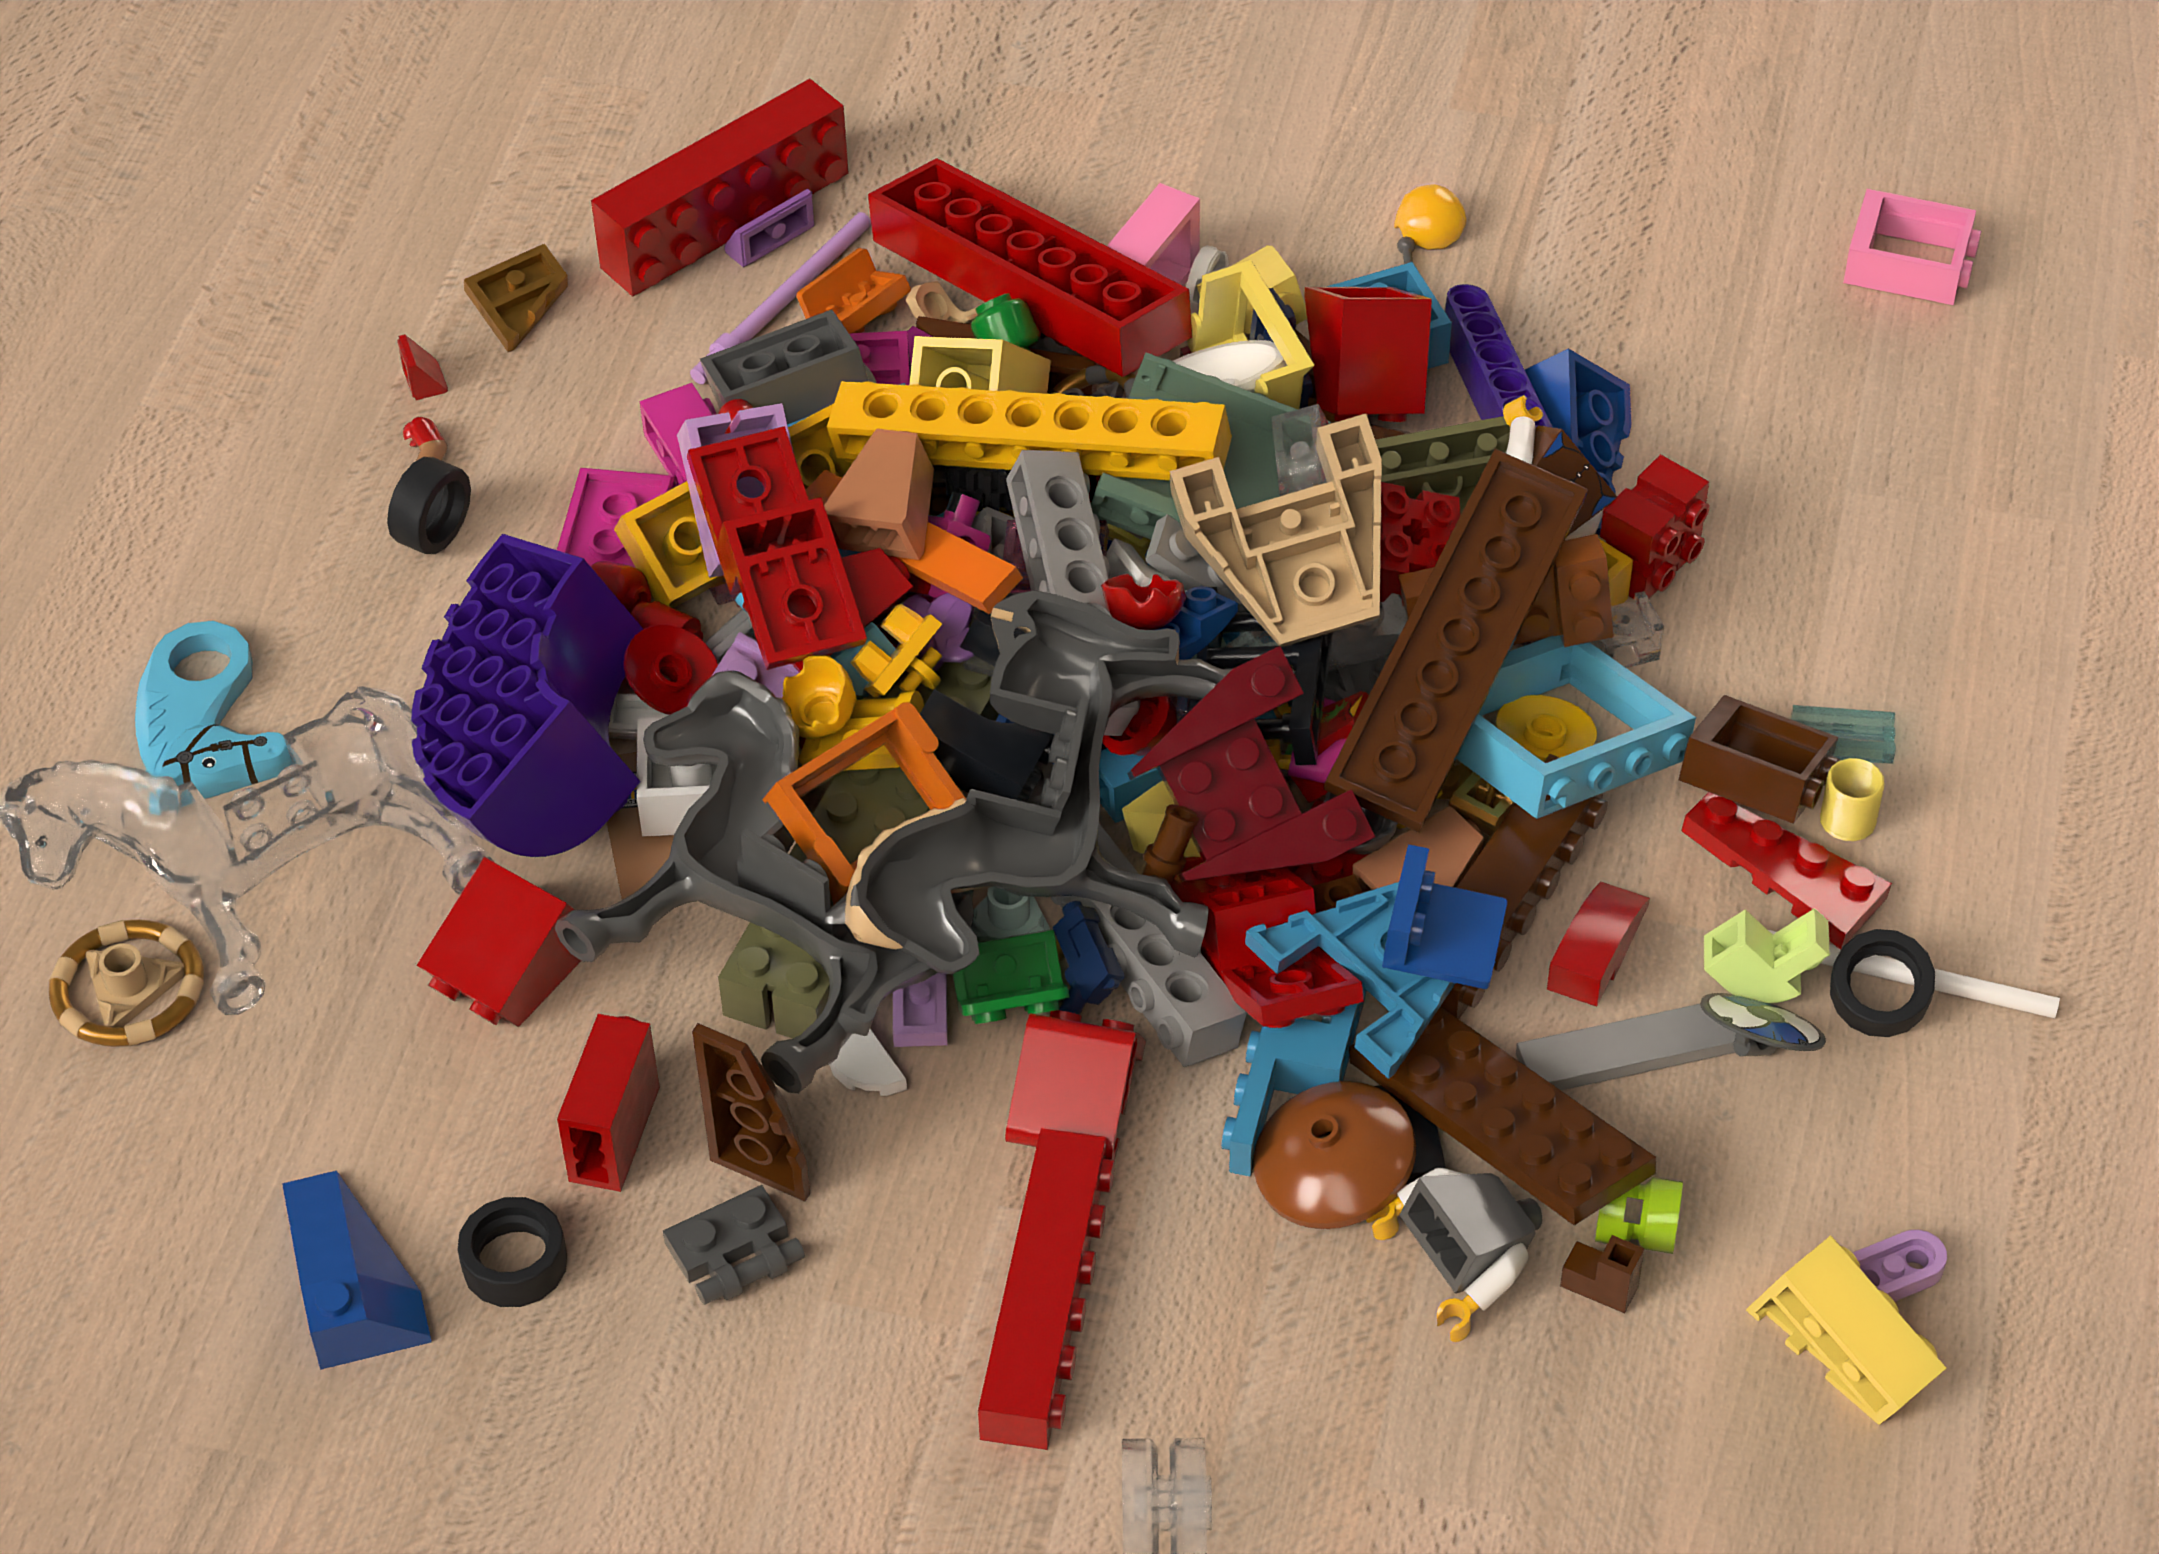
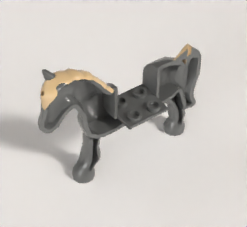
M1034 590L1017 593L1002 600L993 607L991 613L992 628L1000 655L995 664L991 679L990 704L1000 715L1014 723L1054 734L1049 753V762L1054 763L1051 777L1045 780L1040 804H1030L970 789L966 800L964 798L955 800L949 808H933L920 816L902 822L895 828L883 830L872 845L862 849L858 856L857 868L849 884L846 901L824 917L825 924H846L859 942L901 951L911 955L939 973L954 974L971 965L979 955L977 936L957 912L951 893L996 887L1018 896H1077L1129 910L1156 925L1174 950L1194 958L1197 957L1206 930L1208 906L1194 902H1182L1171 888L1167 879L1157 875L1146 876L1123 871L1109 864L1100 853L1097 840L1100 811L1099 764L1103 736L1109 718L1117 709L1129 703L1152 697L1173 696L1201 700L1232 669H1221L1199 658L1179 660V634L1173 629L1139 630L1112 618L1092 605L1057 594ZM1015 630L1025 632V634L1019 635L1016 639L1014 638Z

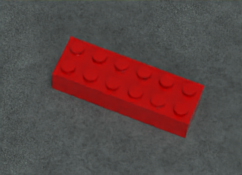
M809 78L592 199L591 205L600 269L633 297L725 245L735 230L804 190L809 189L814 194L849 174L844 105Z

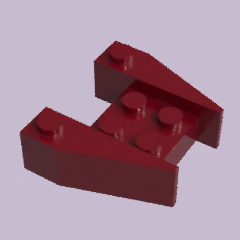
M1281 646L1228 672L1127 773L1129 779L1132 780L1157 768L1174 804L1191 809L1197 814L1196 817H1199V822L1195 826L1191 838L1203 863L1179 874L1178 877L1181 882L1321 863L1375 837L1352 789L1301 813L1255 721V718L1304 694Z

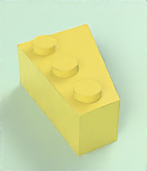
M1831 1235L1784 1273L1746 1309L1757 1321H1760L1767 1315L1790 1336L1786 1339L1785 1345L1797 1355L1806 1349L1829 1368L1830 1371L1826 1373L1825 1379L1879 1425L1947 1369L1938 1359L1934 1346L1910 1327L1899 1314L1894 1300L1887 1293L1876 1288L1861 1270L1855 1255L1847 1248L1840 1246Z

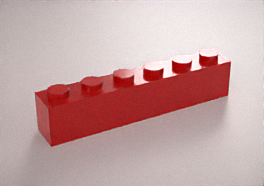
M1040 1128L978 1407L979 1437L982 1441L1048 1450L1052 1428L1062 1429L1067 1397L1059 1393L1062 1379L1071 1381L1073 1378L1077 1352L1076 1346H1070L1072 1331L1082 1332L1086 1314V1299L1079 1298L1082 1284L1092 1285L1095 1272L1096 1252L1089 1251L1091 1239H1101L1106 1206L1099 1205L1101 1192L1111 1193L1114 1180L1115 1160L1106 1159V1137Z

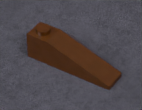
M697 1023L692 1034L710 1161L805 1202L810 1195L807 1161L787 1101L746 1043Z

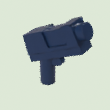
M1072 901L1062 908L1064 917L1052 928L1069 965L1065 970V978L1071 986L1069 989L1070 997L1063 1000L1059 1010L1080 1015L1086 1003L1100 1005L1114 989L1119 987L1125 975L1113 948L1107 947L1098 923L1101 921L1095 908L1083 906L1081 901Z

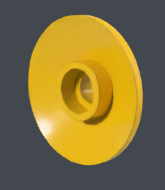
M1527 695L1506 703L1498 711L1495 727L1543 762L1549 754L1561 758L1595 745L1597 739L1595 723L1584 710L1568 701L1551 696Z

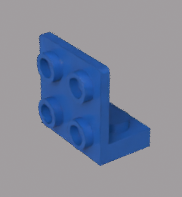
M1408 844L1388 928L1382 967L1488 989L1496 959L1507 900L1502 897L1435 884L1436 872L1426 870L1429 848Z

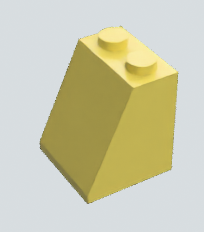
M915 336L910 385L917 384L943 388L965 387L993 391L1014 390L1017 392L1047 394L1051 360L1005 340Z

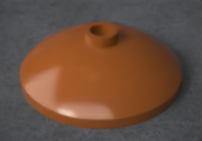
M1352 1081L1329 1082L1317 1085L1298 1093L1282 1104L1262 1128L1253 1156L1256 1183L1269 1206L1281 1217L1292 1223L1315 1229H1334L1350 1226L1380 1212L1397 1197V1193L1405 1186L1415 1163V1133L1402 1106L1392 1096L1377 1087ZM1331 1132L1327 1137L1319 1138L1321 1135Z

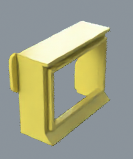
M1245 261L1202 275L1198 314L1196 312L1191 313L1192 338L1187 340L1191 352L1226 343L1248 341L1244 334L1247 300H1249L1288 365L1261 374L1260 379L1255 382L1254 393L1263 394L1271 400L1299 410L1304 375L1314 366V363L1253 261Z

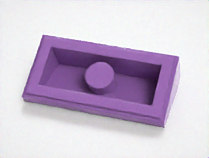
M806 189L735 230L724 247L725 253L739 265L745 267L814 227L812 192Z

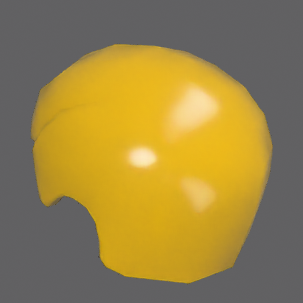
M1436 184L1417 186L1403 197L1396 213L1394 228H1400L1403 237L1412 238L1415 245L1424 249H1445L1461 236L1466 225V214L1458 197L1448 188Z
M809 656L803 660V669L800 673L793 677L784 678L783 697L781 699L791 708L792 719L799 727L801 737L813 739L828 736L840 730L849 721L857 701L852 680L844 667L830 656Z

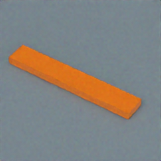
M824 470L806 489L808 499L822 497L823 504L825 505L842 478ZM929 522L927 523L924 553L921 558L916 560L897 557L905 565L909 573L988 614L1023 579L1016 566Z

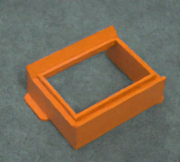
M901 703L898 707L777 781L762 799L765 804L769 803L806 857L817 862L825 870L829 879V889L833 905L847 894L851 878L857 868L858 860L851 864L848 862L833 839L823 831L800 797L884 745L930 810L933 808H949L955 800L962 798L966 800L933 753L939 744L937 737L911 703Z

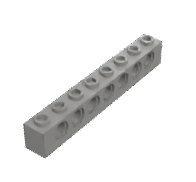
M1039 761L1037 762L1033 770L1042 774L1027 802L1019 797L1016 800L1035 805L1040 804L1045 780L1051 777L1052 762H1048L1047 765ZM1099 824L1097 840L1103 858L1113 867L1129 873L1139 874ZM1077 896L1051 897L1052 901L1062 908L1072 901H1081L1083 906L1095 908L1101 921L1098 923L1107 947L1113 948L1125 975V978L1120 982L1121 986L1128 993L1133 1007L1138 1012L1143 1013L1157 1031L1162 1045L1173 1052L1183 1067L1238 1048L1247 1012L1234 1001L1225 983L1200 951L1197 957L1194 958L1174 950L1156 925L1129 910Z

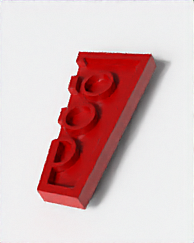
M1708 792L1684 818L1681 829L1684 834L1727 866H1742L1751 873L1753 878L1752 884L1766 895L1774 891L1793 904L1791 913L1797 918L1815 908L1828 920L1829 942L1840 950L1888 897L1892 885L1891 882L1873 874V872L1865 867L1857 866L1839 857L1817 843H1812L1782 828L1774 821L1766 820L1736 805L1732 800Z

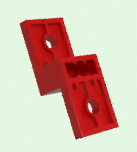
M785 426L689 449L687 460L730 595L738 593L743 595L766 670L800 662L812 655L823 656L865 645L867 636L822 497L808 499ZM743 477H754L763 484L764 492L756 498L745 497L737 489L736 483ZM794 596H806L813 601L816 612L808 618L796 617L788 608V600Z
M1194 856L1186 858L1187 862L1182 873L1203 863L1202 858ZM1287 867L1186 882L1180 881L1179 874L1175 875L1171 888L1182 902H1194L1208 906V919L1201 945V954L1225 983L1234 1001L1263 1027L1283 1028L1292 1025L1296 1018L1313 1014L1322 1016L1335 1015L1343 1012L1345 1006L1364 1002L1362 981L1337 963L1319 946L1279 974H1276L1245 944L1246 931L1254 926L1265 924L1266 929L1287 923L1290 915L1306 910L1311 915L1316 914L1314 888Z

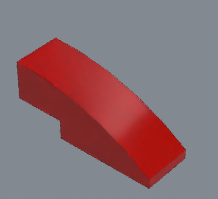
M1600 881L1573 918L1550 962L1547 990L1597 1007L1609 980L1614 981L1646 912L1650 898Z

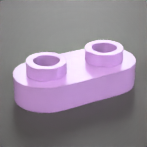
M1908 1230L1853 1252L1863 1273L1878 1290L1887 1293L1894 1302L1938 1283L1943 1275L1947 1261V1251L1941 1240L1923 1230ZM1915 1262L1922 1265L1923 1268L1916 1269L1909 1266L1908 1263Z

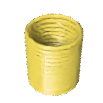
M1858 758L1844 759L1835 763L1827 774L1820 823L1825 831L1835 838L1844 841H1857L1866 838L1875 829L1885 785L1884 776L1880 769L1869 761Z

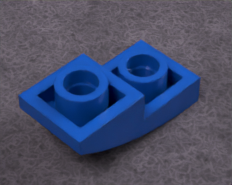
M1193 587L1185 593L1186 599L1178 615L1170 623L1157 630L1166 628L1175 630L1179 634L1180 641L1179 660L1191 659L1227 626L1238 612V602L1216 593L1210 587Z

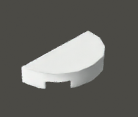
M1207 245L1202 247L1197 254L1186 285L1190 292L1191 313L1196 312L1198 314L1200 295L1196 285L1202 282V275L1228 267V255L1225 251H1220L1216 247Z
M869 1029L867 1036L852 1034L840 1049L838 1058L829 1064L833 1076L846 1088L853 1091L857 1087L865 1091H880V1096H888L907 1090L906 1078L871 1029Z

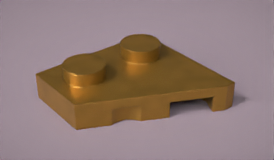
M545 243L464 279L465 293L507 352L515 350L568 287V275Z

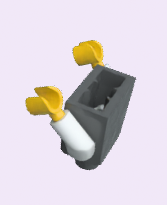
M1436 1168L1403 1187L1397 1193L1399 1197L1395 1198L1380 1212L1366 1219V1222L1371 1223L1375 1221L1372 1225L1374 1237L1377 1240H1386L1398 1232L1399 1222L1397 1216H1400L1455 1294L1463 1291L1468 1294L1462 1300L1452 1298L1443 1301L1437 1311V1326L1442 1325L1449 1317L1456 1316L1462 1319L1450 1332V1340L1452 1342H1459L1470 1333L1471 1314L1479 1307L1485 1311L1513 1285L1527 1264L1529 1258L1527 1248L1536 1234L1535 1230L1541 1227L1542 1212L1534 1199L1527 1198L1516 1201L1501 1179L1492 1173L1464 1174L1445 1168Z

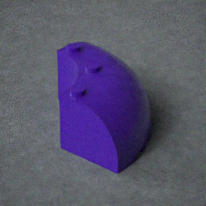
M501 534L466 580L472 588L463 599L461 605L451 604L444 615V618L449 623L442 640H432L421 668L427 674L423 688L415 691L412 704L411 721L417 727V738L412 740L413 755L416 763L423 770L425 776L423 780L427 787L434 793L438 801L471 832L509 853L526 857H546L566 852L588 840L602 828L615 812L619 811L627 803L629 795L641 782L610 747L609 722L615 697L626 676L624 670L625 651L630 641L643 628L584 558Z

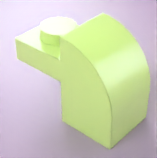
M1815 908L1774 934L1769 932L1747 910H1743L1704 935V970L1731 994L1764 1003L1783 1002L1801 995V973L1805 970L1816 968L1824 958L1830 955L1828 920Z

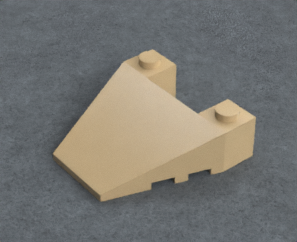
M1367 414L1317 428L1316 450L1327 483L1236 509L1219 457L1170 471L1171 494L1186 539L1278 646H1287L1378 619L1380 616L1382 459Z

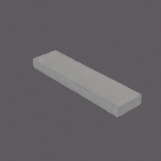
M1700 1004L1519 1042L1516 1047V1056L1519 1062L1560 1090L1735 1053L1733 1044L1736 1033L1712 1020L1704 1013Z

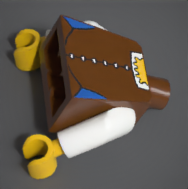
M1525 395L1507 403L1503 409L1504 419L1510 426L1509 443L1506 453L1587 488L1586 499L1565 540L1595 534L1603 515V509L1617 498L1616 494L1563 429L1540 425L1536 428L1535 422L1543 417V412L1539 407H1534L1527 411L1525 405L1527 397Z

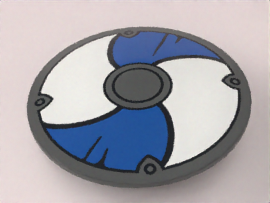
M1729 993L1707 994L1701 999L1700 1006L1706 1015L1718 1024L1736 1033L1733 1047L1735 1053L1739 1056H1769L1775 1052L1776 1047L1795 1051H1816L1822 1049L1826 1043L1824 1034L1815 1025L1801 1016L1774 1004Z

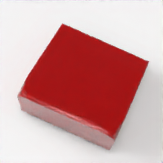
M406 334L398 336L397 343L402 369L412 397L420 400L448 392V387L438 361Z

